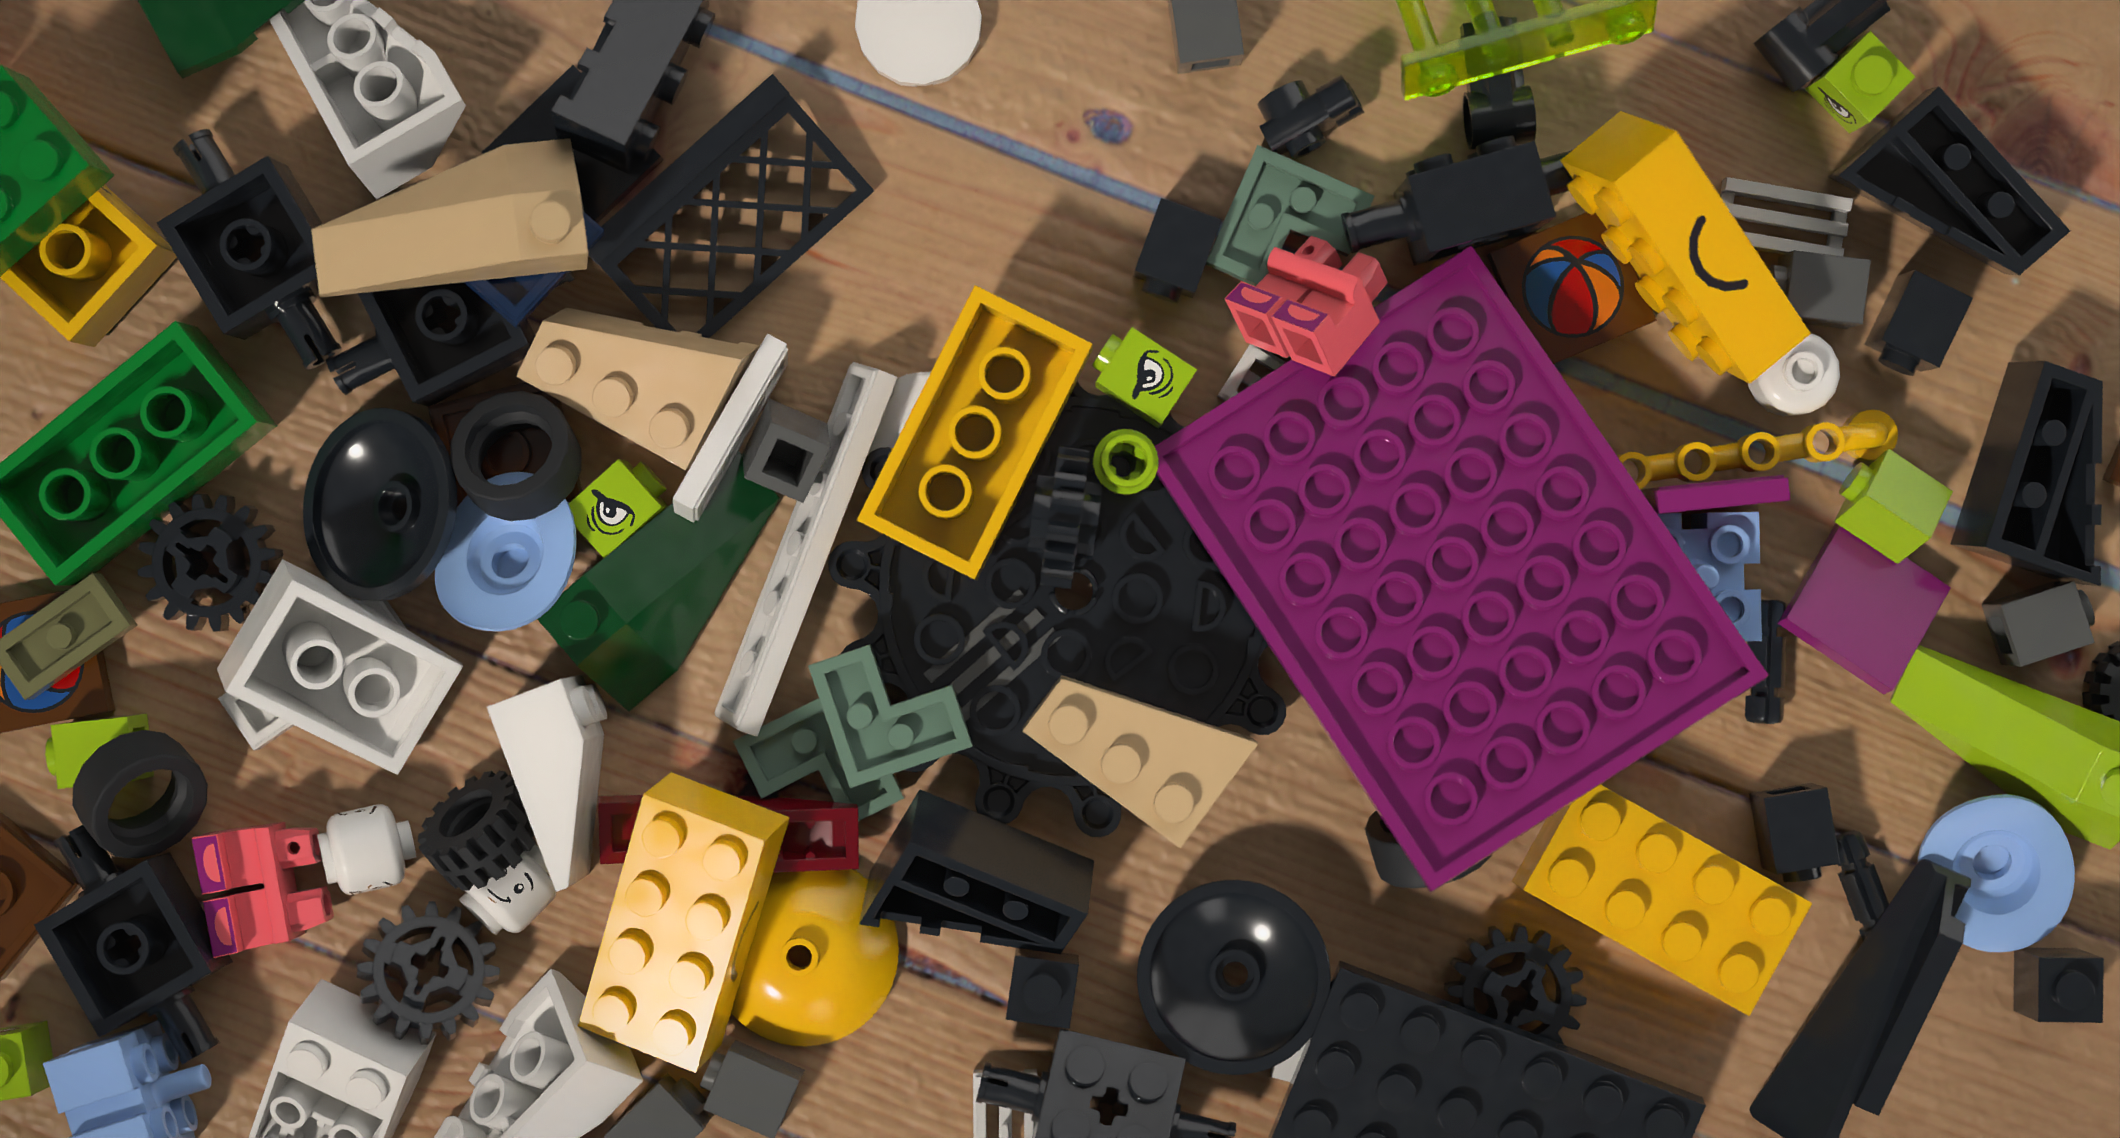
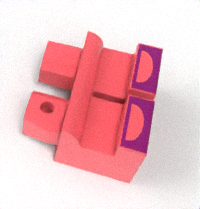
M1310 236L1295 254L1274 247L1267 262L1268 274L1256 286L1241 281L1224 299L1246 343L1285 358L1290 356L1295 362L1335 377L1380 323L1372 302L1388 282L1379 261L1374 257L1358 252L1342 270H1339L1343 264L1337 250L1328 241Z
M285 822L214 831L192 837L202 895L258 883L264 884V887L225 893L203 901L213 958L269 944L288 942L305 934V930L333 919L334 912L327 886L298 891L293 868L322 861L317 837L319 830L317 828L292 827L286 829Z

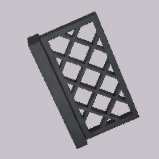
M772 74L601 226L605 230L604 236L591 248L588 255L608 274L656 328L677 332L668 322L669 295L707 297L706 324L696 333L702 334V337L710 338L870 196L874 190ZM787 113L806 133L805 160L767 158L768 130ZM761 137L760 157L740 156ZM813 142L831 162L812 161ZM732 162L759 164L757 202L719 200L720 173ZM766 165L804 167L802 205L764 203ZM812 168L838 169L856 190L836 208L810 206ZM713 180L712 200L693 198ZM684 205L712 207L710 245L672 242L673 215ZM719 207L757 209L755 247L717 245ZM764 210L802 212L800 240L789 250L762 248ZM809 213L828 214L808 232ZM665 223V242L645 241ZM637 247L664 249L662 287L635 285L620 269L618 264ZM671 250L710 252L708 290L670 287ZM716 252L755 255L753 282L742 292L715 290ZM762 255L781 256L761 274ZM643 293L662 294L661 313ZM714 297L733 299L713 317Z

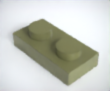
M92 573L0 638V666L24 700L35 699L138 624L101 573Z

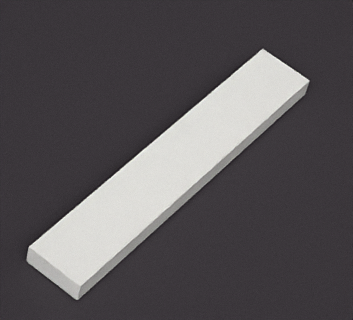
M856 362L849 366L827 422L831 448L804 503L797 501L714 712L717 718L739 731L754 736L759 734L896 383L897 377L887 372Z

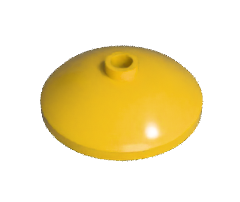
M855 869L779 872L772 874L731 1011L744 1026L754 1033L777 1043L791 1046H815L839 1040L853 1033L870 1020L887 998L896 976L899 962V938L895 920L881 919L879 927L859 925L868 879ZM795 945L807 947L812 955L811 963L805 967L793 965L789 959V949Z

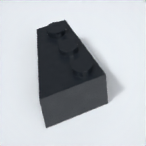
M613 0L604 16L603 22H605V25L593 50L586 48L578 62L577 69L582 70L569 99L560 95L552 109L557 140L570 138L572 148L627 174L635 157L645 162L656 143L661 129L660 126L653 123L663 101L673 105L686 80L688 70L680 65L690 45L700 49L712 27L715 13L708 10L709 0Z
M1939 86L1925 90L1828 176L1832 180L2004 274L2021 275L2070 232L2069 228Z
M2047 361L2008 362L1950 543L1951 545L2057 581H2075V584L2101 586V566H2095L2094 564L2095 525H2101L2102 505L2095 504V464L2102 463L2103 381Z
M919 789L870 870L859 925L879 927L881 919L921 924L920 934L940 936L942 927L981 933L980 943L1061 954L1088 915L1094 860Z

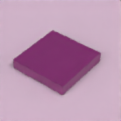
M1784 475L1641 490L1657 514L1790 501L1789 480L1784 478Z
M1836 523L1782 614L1778 624L1884 695L1894 690L1951 587L1908 558H1905L1898 564Z

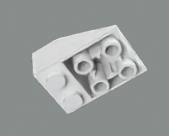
M321 979L288 1022L249 1138H392L420 1079L437 1032L432 1031L428 1045H421L419 1031L414 1028H409L407 1034L401 1040L394 1038L396 1021L390 1018L378 1026L373 1022V1015L379 1005L374 1003L362 1004L359 996Z

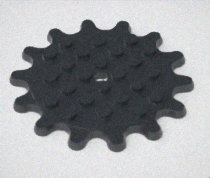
M1077 381L978 580L885 534L867 542L846 541L836 546L830 554L828 567L833 580L840 586L861 590L869 594L875 601L878 609V620L873 631L866 637L847 645L841 654L871 644L884 683H891L900 687L908 699L950 685L993 646L1001 654L1000 658L957 695L960 708L972 699L970 705L971 717L966 721V725L973 746L952 754H961L970 758L976 764L979 771L980 784L975 798L977 813L1004 824H1009L1017 818L1025 799L1031 792L1041 787H1053L1061 790L1068 796L1073 807L1076 825L1083 833L1090 837H1104L1111 834L1121 821L1120 803L1023 732V725L1061 675L1216 727L1233 724L1241 726L1257 735H1269L1276 732L1284 723L1286 718L1284 700L1276 691L1265 684L1260 677L1258 669L1259 657L1269 645L1157 474L1150 485L1134 494H1118L1103 485L1093 559L1075 558L1073 572L1085 575L1092 584L1093 594L1090 602L1085 607L1077 610L1067 609L1058 602L1055 587L1040 585L1044 553L1027 551L1038 475L1055 477L1059 446L1090 450L1086 482L1101 483L1096 476L1093 464L1094 453L1099 442L1113 431L1131 429L1144 434L1156 446L1184 428L1172 418L1170 412L1158 429L1108 395L1097 396L1088 393ZM880 447L871 451L866 457L862 467V477L865 484L871 490L893 448ZM1118 455L1112 457L1110 465L1116 468V475L1121 477L1128 476L1130 473L1128 460ZM1017 590H1020L1025 596L1017 602H1005ZM998 607L1015 609L1002 622H996L983 630L986 636L933 683L925 677L924 673L933 665H945L957 659L964 649L965 636ZM1034 609H1037L1044 619L1027 634H1024L1017 625ZM1051 628H1054L1055 632L1049 635L1043 643L1041 655L1008 685L987 686L1007 667L1010 666L1015 671L1025 661L1028 649ZM1012 630L1019 636L1020 640L1006 651L999 640ZM1061 636V638H1059L1052 646H1050V644H1051L1056 638H1058V637ZM956 644H958L953 654L946 658H942ZM989 692H999L976 712L977 704L982 696ZM939 758L905 770L911 772L924 771Z

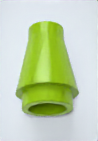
M1120 429L1109 433L1099 442L1093 458L1094 470L1099 481L1107 489L1118 494H1134L1145 489L1155 478L1158 470V454L1153 443L1144 434L1131 429ZM1113 456H1122L1128 460L1130 464L1128 476L1121 477L1116 475V468L1110 465Z

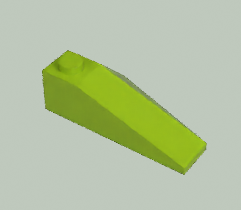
M1918 645L1892 693L1890 702L2008 795L2028 798L2043 806L2053 815L2065 833L2109 850L2120 842V721Z

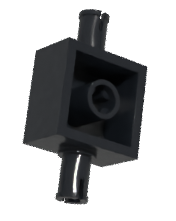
M210 129L199 130L188 135L193 142L190 145L187 144L186 140H180L173 147V150L180 157L202 195L157 222V225L223 334L246 340L272 323L279 322L301 357L306 370L326 363L324 359L326 355L329 357L338 355L342 348L339 343H336L313 304L317 296H319L311 229L321 226L323 223L289 167L267 155L235 175L214 141V136ZM256 237L265 241V244L260 248L262 256L257 261L248 258V256L255 252L252 240Z
M1512 135L1476 146L1477 152L1468 155L1467 160L1453 163L1451 153L1419 161L1413 164L1414 170L1406 173L1407 178L1393 193L1395 200L1359 211L1341 214L1343 230L1351 253H1355L1360 249L1406 237L1413 265L1416 266L1459 254L1470 246L1476 249L1536 232L1556 217L1551 196L1569 191L1567 184L1573 179L1560 160L1571 151L1540 159L1535 141L1516 145L1515 138Z
M570 271L556 287L575 280L573 272ZM464 282L358 293L375 327L376 335L336 356L332 355L326 358V364L330 373L337 372L338 376L333 379L345 395L353 392V389L395 369L412 402L431 406L525 359L535 334L527 318L518 328H515ZM446 306H451L461 311V315L455 319L457 327L453 331L439 327V323L447 318L444 310Z
M83 825L69 832L70 835H63L53 842L56 848H59L83 891L78 894L79 899L39 921L34 926L98 1037L120 1028L146 1013L148 1017L155 1014L179 1055L181 1064L219 1044V1040L217 1037H214L190 994L195 991L194 984L231 964L233 961L230 955L213 958L205 912L170 852L147 859L127 871L125 869L118 871L108 852L97 844ZM137 935L142 946L134 953L130 949L128 942Z
M1060 1028L1053 1046L1048 1072L1042 1071L1040 1077L991 1065L992 1063L985 1061L976 1098L977 1103L982 1104L984 1102L1032 1114L1031 1121L1036 1122L1032 1138H1234L1236 1133L1235 1122L1229 1121L1228 1123L1181 1111V1104L1177 1103L1186 1059ZM1100 1102L1112 1105V1113L1117 1115L1111 1125L1099 1123L1100 1112L1095 1109L1098 1108Z

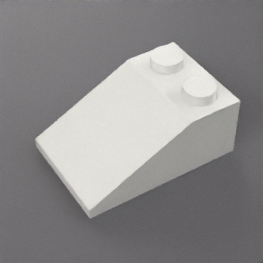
M282 559L219 664L217 671L226 693L398 775L463 665L460 661L360 600L343 594L330 583Z
M582 675L559 679L487 706L556 892L570 887L590 873L604 732L600 721L607 719V712L597 686L594 683L586 686Z

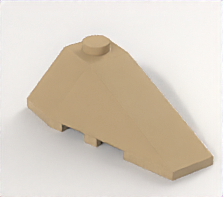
M570 138L503 145L311 229L320 297L587 269L588 247L580 187Z

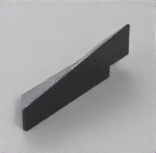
M1922 859L1916 864L1751 1104L1749 1111L1754 1119L1783 1138H1839L1852 1104L1877 1116L1880 1115L1963 944L1965 923L1955 918V915L1967 890L1971 887L1972 879L1927 859Z

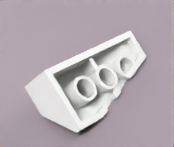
M305 0L291 13L288 14L282 9L269 19L347 164L376 199L432 168L466 107L435 51L420 39L416 40L401 28L394 18L380 7H375L368 0Z
M550 969L509 1012L499 1029L506 1036L490 1065L479 1062L469 1078V1081L475 1086L473 1093L458 1117L450 1116L445 1118L434 1138H580L603 1123L643 1082V1078L629 1046L578 1026L586 997L562 973Z

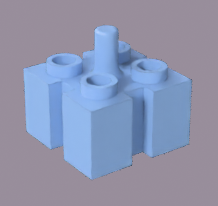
M1759 512L1691 514V529H1682L1681 513L1657 514L1745 642L1762 641L1761 589H1745L1744 564L1760 563Z
M158 1020L84 1043L68 1053L43 1063L58 1113L65 1112L72 1134L69 1138H196L194 1131L197 1129L198 1119L195 1106L189 1095L209 1089L212 1083L209 1069L204 1064L169 1073L178 1068V1054L166 1033H162Z

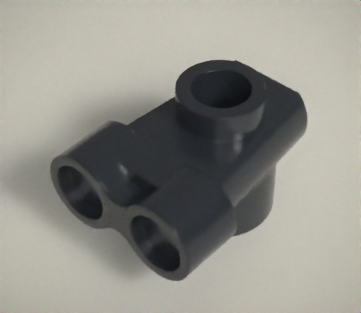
M1342 75L1317 88L1316 92L1312 95L1309 94L1303 81L1290 82L1267 94L1257 105L1266 121L1259 127L1271 150L1280 155L1289 151L1293 159L1303 157L1321 147L1326 142L1323 132L1336 125L1340 127L1365 113L1351 85L1345 81Z

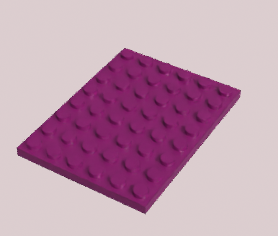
M1472 246L1375 306L1374 310L1380 323L1335 377L1290 360L1155 446L1158 454V470L1156 474L1430 893L1769 676Z

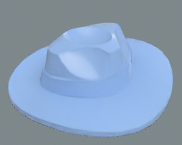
M508 472L494 476L487 481L495 485L517 484L534 474ZM467 495L457 507L452 536L442 559L435 568L436 591L444 609L454 619L466 626L484 631L499 632L525 626L546 613L559 599L565 589L575 560L576 526L567 500L564 499L555 509L535 519L507 521L489 516L474 504Z
M2003 794L1980 797L1964 802L1938 818L1926 833L1920 846L1918 862L1922 859H1927L1972 879L1971 887L1967 890L1955 915V918L1965 923L1964 945L1986 952H2010L2029 947L2051 933L2061 922L2068 910L2075 883L2072 851L2068 839L2057 820L2043 806L2031 799Z

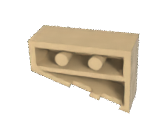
M565 308L543 320L516 377L685 471L692 466L760 345L745 342L735 344L702 337V334L684 330L674 332L643 326V322Z
M1063 675L1058 678L1023 725L1024 733L1180 849L1259 744L1254 738L1164 710Z

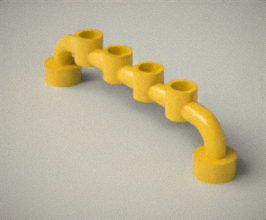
M1871 409L1851 415L1841 427L1833 423L1823 422L1809 425L1800 433L1774 437L1766 432H1757L1741 437L1736 443L1708 446L1702 442H1692L1677 447L1671 453L1644 456L1638 452H1627L1619 454L1617 457L1621 463L1625 460H1630L1637 466L1638 477L1635 483L1639 489H1642L1652 481L1678 478L1684 482H1695L1707 479L1713 472L1737 468L1747 472L1766 471L1773 468L1778 462L1804 458L1813 463L1826 462L1836 459L1842 452H1847L1848 455L1859 461H1874L1888 449L1893 451L1898 440V430L1894 420L1888 414L1880 410ZM1818 431L1823 432L1829 440V447L1824 454L1817 452L1813 446V438ZM1753 441L1760 442L1765 449V458L1760 464L1754 463L1749 457L1748 451ZM1690 450L1698 453L1702 460L1701 468L1696 474L1690 473L1684 465V458Z

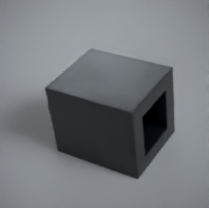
M1161 198L1134 271L1133 277L1145 281L1142 291L1172 303H1178L1181 294L1193 298L1221 219Z
M1916 270L1896 277L1864 345L1881 352L1878 359L1881 364L1905 375L1914 376L1916 370L1923 372L1940 368L1973 297Z
M1807 783L1749 793L1762 869L1774 874H1782L1783 882H1801L1822 877L1821 867L1840 864L1827 787Z
M1016 948L1006 1020L1070 1029L1079 969V955L1069 953L1054 954Z
M2022 948L2014 951L2013 1011L2037 1022L2103 1023L2104 958L2078 948Z

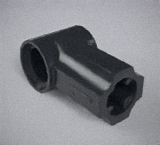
M1815 0L1803 10L1801 7H1798L1753 44L1790 91L1794 93L1840 57L1837 54L1838 51L1891 9L1886 0Z
M1497 16L1463 23L1460 27L1467 85V92L1463 95V123L1469 149H1476V146L1485 142L1512 135L1515 138L1516 144L1535 141V103L1530 86L1524 84L1517 17Z

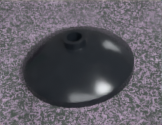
M390 408L368 409L351 416L341 423L325 440L313 461L306 482L303 500V524L307 545L316 567L335 589L352 598L368 601H387L411 592L429 577L447 549L457 513V483L446 446L437 432L421 418L406 411Z
M1247 880L1214 881L1195 887L1177 897L1158 915L1151 925L1142 944L1138 959L1137 986L1144 1014L1155 1034L1178 1057L1186 1059V1062L1193 1066L1219 1074L1244 1075L1256 1073L1274 1067L1293 1056L1314 1034L1331 985V968L1328 952L1313 920L1287 895L1267 885ZM1230 962H1240L1247 968L1248 978L1244 983L1233 985L1225 979L1224 968Z

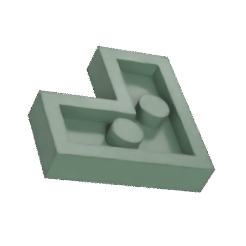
M1257 145L1205 265L1256 286L1268 274L1267 262L1274 247L1282 249L1289 232L1306 240L1310 236H1314L1328 241L1337 250L1338 254L1347 257L1350 254V249L1344 234L1341 214L1370 207L1375 196Z
M871 644L808 665L850 788L973 746L953 684L891 704Z
M819 698L762 726L758 736L746 734L733 741L761 798L819 770L834 802L858 805V821L906 797L894 773L852 788L849 787Z

